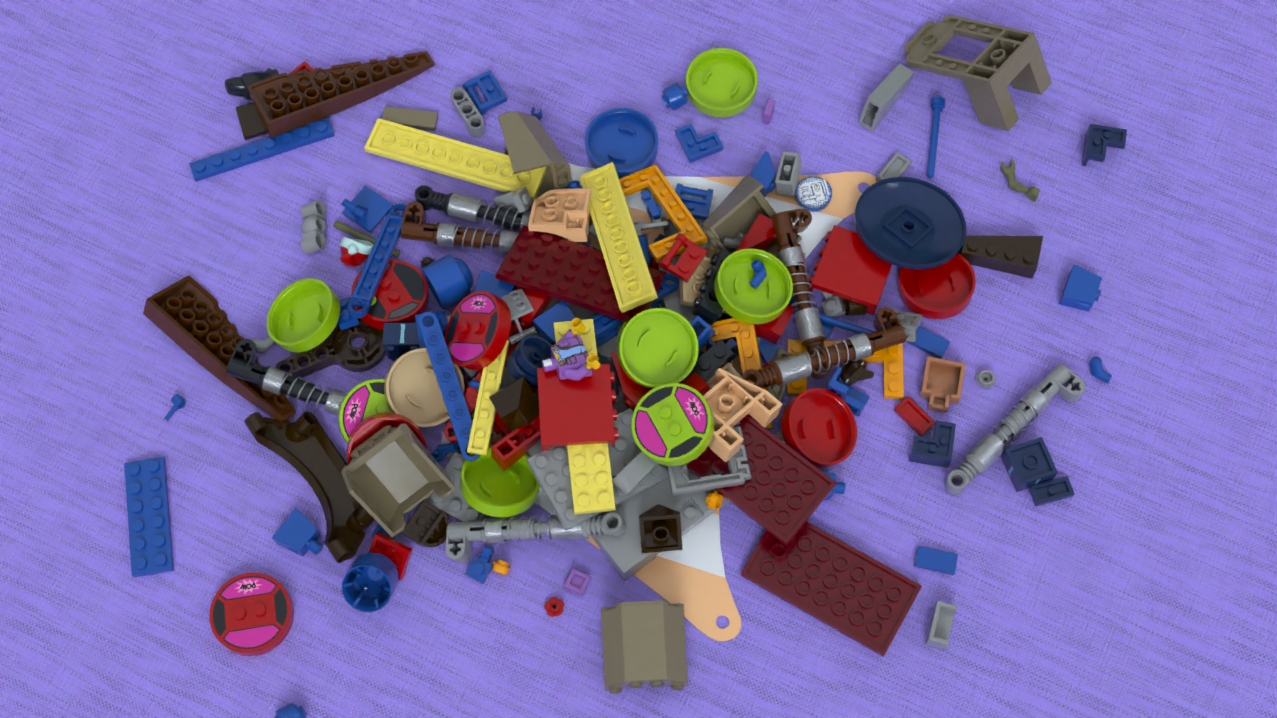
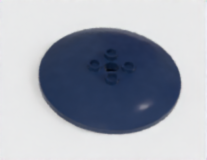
M893 177L878 181L862 193L855 208V227L862 242L876 256L895 266L916 270L938 267L954 258L965 240L966 222L958 204L939 187L920 179ZM904 226H910L912 230H907Z

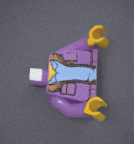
M574 318L571 321L573 329H569L563 338L551 347V358L542 360L544 372L556 369L561 380L571 379L579 381L583 377L591 376L592 368L598 369L600 367V363L597 361L599 357L594 353L588 355L581 336L576 334L577 332H584L585 325L579 318Z

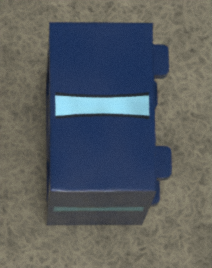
M384 323L382 345L388 359L395 361L406 352L420 349L416 323Z
M1042 437L1007 448L1001 455L1016 492L1027 489L1031 485L1053 480L1058 473Z

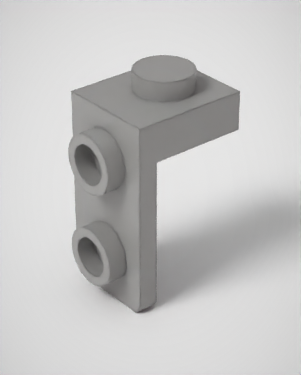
M526 186L494 198L496 206L504 205L508 209L513 207L514 210L518 209L519 213L526 211L533 204Z
M662 219L652 220L649 224H645L644 221L634 223L638 236L642 235L641 231L662 229L669 225L668 221L662 222Z

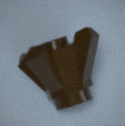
M862 359L855 362L849 360L846 365H843L840 378L847 385L851 386L858 381L873 378L874 372L866 369L868 364Z

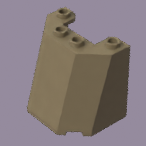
M518 111L505 112L502 115H498L506 143L504 151L506 155H509L514 174L547 167L536 198L550 190L566 189L569 182H572L570 165L537 117Z
M746 175L703 223L705 232L710 237L709 241L715 248L718 247L720 250L724 249L731 254L734 253L737 249L722 245L721 240L724 236L733 239L737 237L739 232L747 234L759 214L772 219L771 216L776 214L759 191L764 187L763 184L753 177ZM795 233L798 243L802 238L800 235ZM772 241L770 246L763 251L779 259L778 241Z
M406 423L400 424L396 428L385 426L355 448L350 455L352 457L350 464L345 466L341 472L349 493L391 537L404 530L406 525L404 514L413 510L424 499L429 498L433 492L439 498L448 497L456 490L452 479Z
M655 600L620 602L616 604V607L601 608L605 691L613 694L621 693L622 689H625L627 685H630V688H641L642 685L650 684L651 687H662L663 684L667 683L671 690H682L685 686H688L683 604H668V601Z

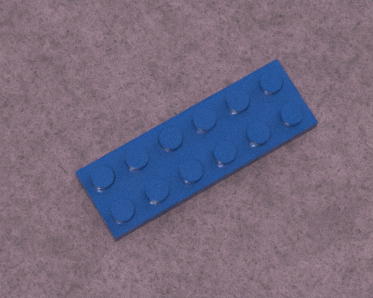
M162 456L124 463L132 576L140 577L174 571L165 458Z

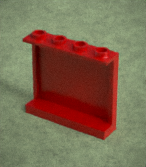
M834 225L832 232L828 231L825 242H827V245L821 248L819 254L821 260H817L813 271H816V273L809 278L808 283L812 285L810 292H813V289H817L868 306L867 313L874 315L893 264L882 260L872 253L862 242L858 233Z
M600 364L598 369L592 368V375L583 377L579 381L559 379L556 369L544 372L543 368H537L542 451H550V447L601 443H612V447H615V440H619L618 428H614L613 422L617 421V409L612 407V402H616L615 389L611 390V383H615L614 371H610V364Z

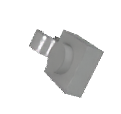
M822 291L826 298V301L822 302L826 316L837 318L846 313L841 297Z

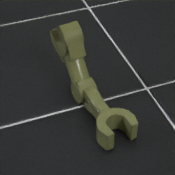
M1013 160L1010 161L1009 168L1005 167L1004 162H1001L1000 170L1008 179V188L1024 193L1028 199L1036 201L1040 189L1036 187L1028 188L1017 182L1014 177L1015 162Z

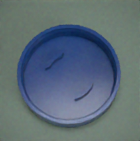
M630 108L607 110L598 115L587 129L585 136L587 157L595 169L613 162L619 179L650 167L658 153V133L656 127L646 115Z

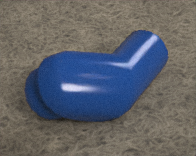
M754 260L751 264L755 276L749 284L757 289L767 275L765 265L760 260Z
M1093 357L1089 362L1092 376L1108 384L1112 375L1103 371L1100 357Z
M457 442L441 444L432 451L431 455L437 462H440L449 453L457 452L459 445Z

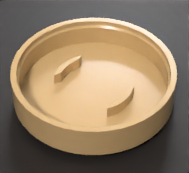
M426 348L411 350L398 357L388 369L384 381L385 399L391 411L409 418L419 427L435 426L447 421L449 416ZM453 363L464 396L463 375L458 365Z

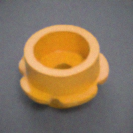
M718 491L709 493L706 498L708 509L718 510L721 507L723 495H720Z
M500 559L497 562H492L494 564L492 570L507 575L508 571H511V568L508 567V562Z

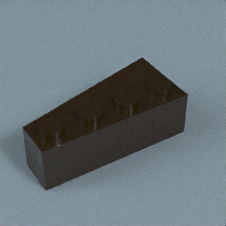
M965 236L960 255L970 265L1032 279L1037 270L1043 236Z

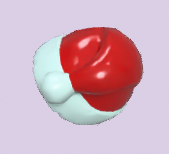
M344 237L340 243V261L348 267L360 266L370 255L374 244L366 240Z

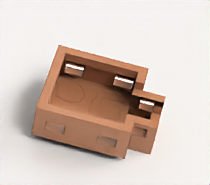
M927 356L919 396L929 399L927 409L946 413L949 403L958 405L961 398L965 363Z

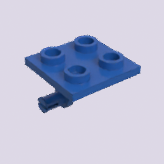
M364 186L351 202L347 199L343 200L342 206L346 208L342 214L372 233L389 213L393 204Z

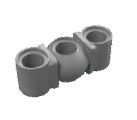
M317 200L301 207L303 219L301 227L304 233L302 234L301 247L306 254L325 249L326 247L324 235L326 226L323 221L325 220L326 207L321 200Z

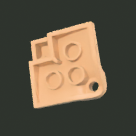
M591 188L554 189L535 198L528 223L529 231L552 233L573 242H587L592 195Z

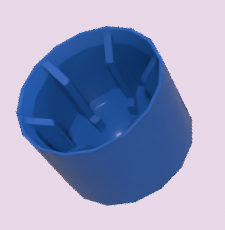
M448 254L421 268L433 296L443 310L471 294L470 289L473 286V275L463 260L453 258Z
M379 553L360 555L352 562L342 581V594L345 601L352 608L361 612L372 613L381 610L388 604L398 584V571L395 564L388 557Z

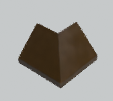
M524 376L489 396L500 418L509 430L528 425L539 415V401Z
M657 504L639 515L642 553L683 550L680 512Z

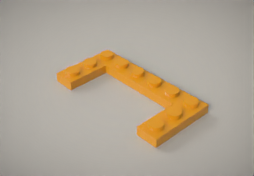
M656 164L619 179L625 197L649 188L679 233L685 235L687 239L697 245L707 242L706 234ZM679 233L648 245V251L656 263L666 256ZM681 246L676 255L684 252L686 247Z
M735 318L716 321L712 325L707 323L716 332L711 338L713 342L717 343L719 340L726 341L736 338L742 374L748 369H762L754 324L744 323ZM772 421L765 427V429L773 428Z
M788 339L787 352L796 355L807 351L802 346L801 340ZM825 341L824 345L829 347L832 346L833 342L838 344L841 341ZM903 343L876 351L872 356L863 358L862 360L868 363H883V399H903ZM807 377L787 383V396H797L807 391Z

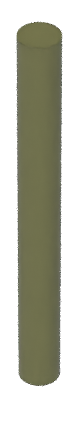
M337 220L334 222L333 227L358 239L366 240L373 244L377 240ZM394 249L392 255L398 258L401 251Z

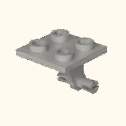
M522 288L501 297L507 303L511 314V321L514 320L519 332L508 337L511 344L513 345L521 341L525 336L537 334L534 326L523 331L517 319L534 311Z

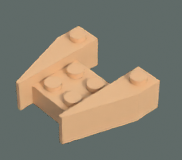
M719 368L713 380L715 386L703 397L713 412L715 424L713 437L708 446L726 463L739 451L744 440L732 428L747 414L765 428L778 416L783 404L768 391Z

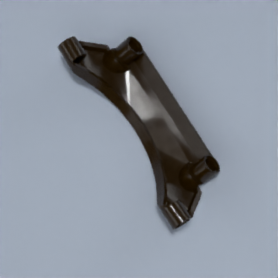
M259 412L249 415L244 423L256 441L290 463L309 483L318 497L326 519L325 545L336 562L341 563L351 559L356 554L366 535L363 529H367L375 519L349 493L341 473L343 468L347 466V463L318 422L316 416L310 412H304L296 422L286 420L281 423L274 418H262Z

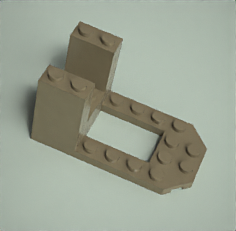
M948 15L943 17V21L926 23L904 46L906 61L909 67L963 80L980 124L1009 131L1019 120L1007 86L1011 83L1015 89L1042 95L1052 84L1035 33ZM954 35L990 43L973 62L938 54Z

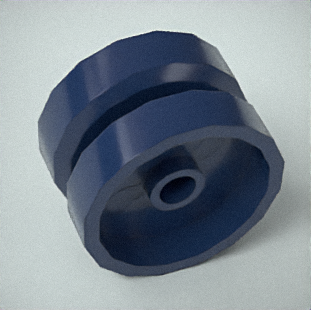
M525 336L507 357V367L511 375L516 380L524 376L529 386L538 385L537 368H543L542 360L551 358L552 345L540 336Z

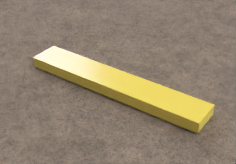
M507 340L499 356L490 365L483 368L467 453L488 455L496 409L489 396L500 390L509 340Z

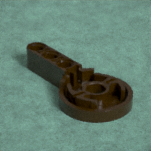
M357 318L358 325L341 330L338 324L332 334L329 335L327 342L278 362L276 369L283 371L290 369L288 374L291 373L295 378H303L332 365H339L353 372L370 370L377 366L386 355L382 345L383 330L367 325L360 318ZM356 338L365 339L362 347L355 348L351 344ZM326 354L325 358L318 359L320 355ZM303 362H308L306 366H300Z

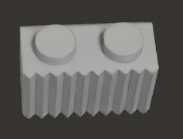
M782 152L775 180L778 195L794 196L802 165L799 153Z

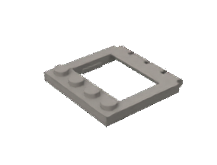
M733 427L732 429L743 438L741 427ZM741 445L739 451L727 461L730 473L727 475L718 474L690 480L687 463L678 466H667L672 495L744 484L745 480L752 478L749 464H741L748 461L745 445Z

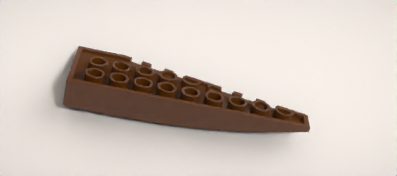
M423 51L404 54V57L400 58L391 56L387 57V60L381 61L372 59L369 60L370 62L362 64L359 61L333 65L330 69H322L320 67L314 68V71L310 72L301 70L291 75L282 73L247 86V90L263 126L270 138L369 100L435 66V63L428 52Z
M188 275L146 299L143 314L225 385L281 423L296 414V410L284 394L270 393L260 389L259 385L226 374L227 365L236 345L244 338L236 332L237 328L229 322L227 314L219 308L217 300L192 277ZM244 352V360H247L246 352ZM257 357L255 364L260 365Z

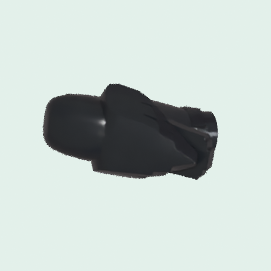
M268 68L266 71L249 72L239 77L226 79V92L233 96L252 100L247 86L278 75L279 72L277 69L271 70Z

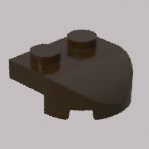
M423 500L401 533L419 546L435 547L446 541L449 517L444 511H440L428 501Z

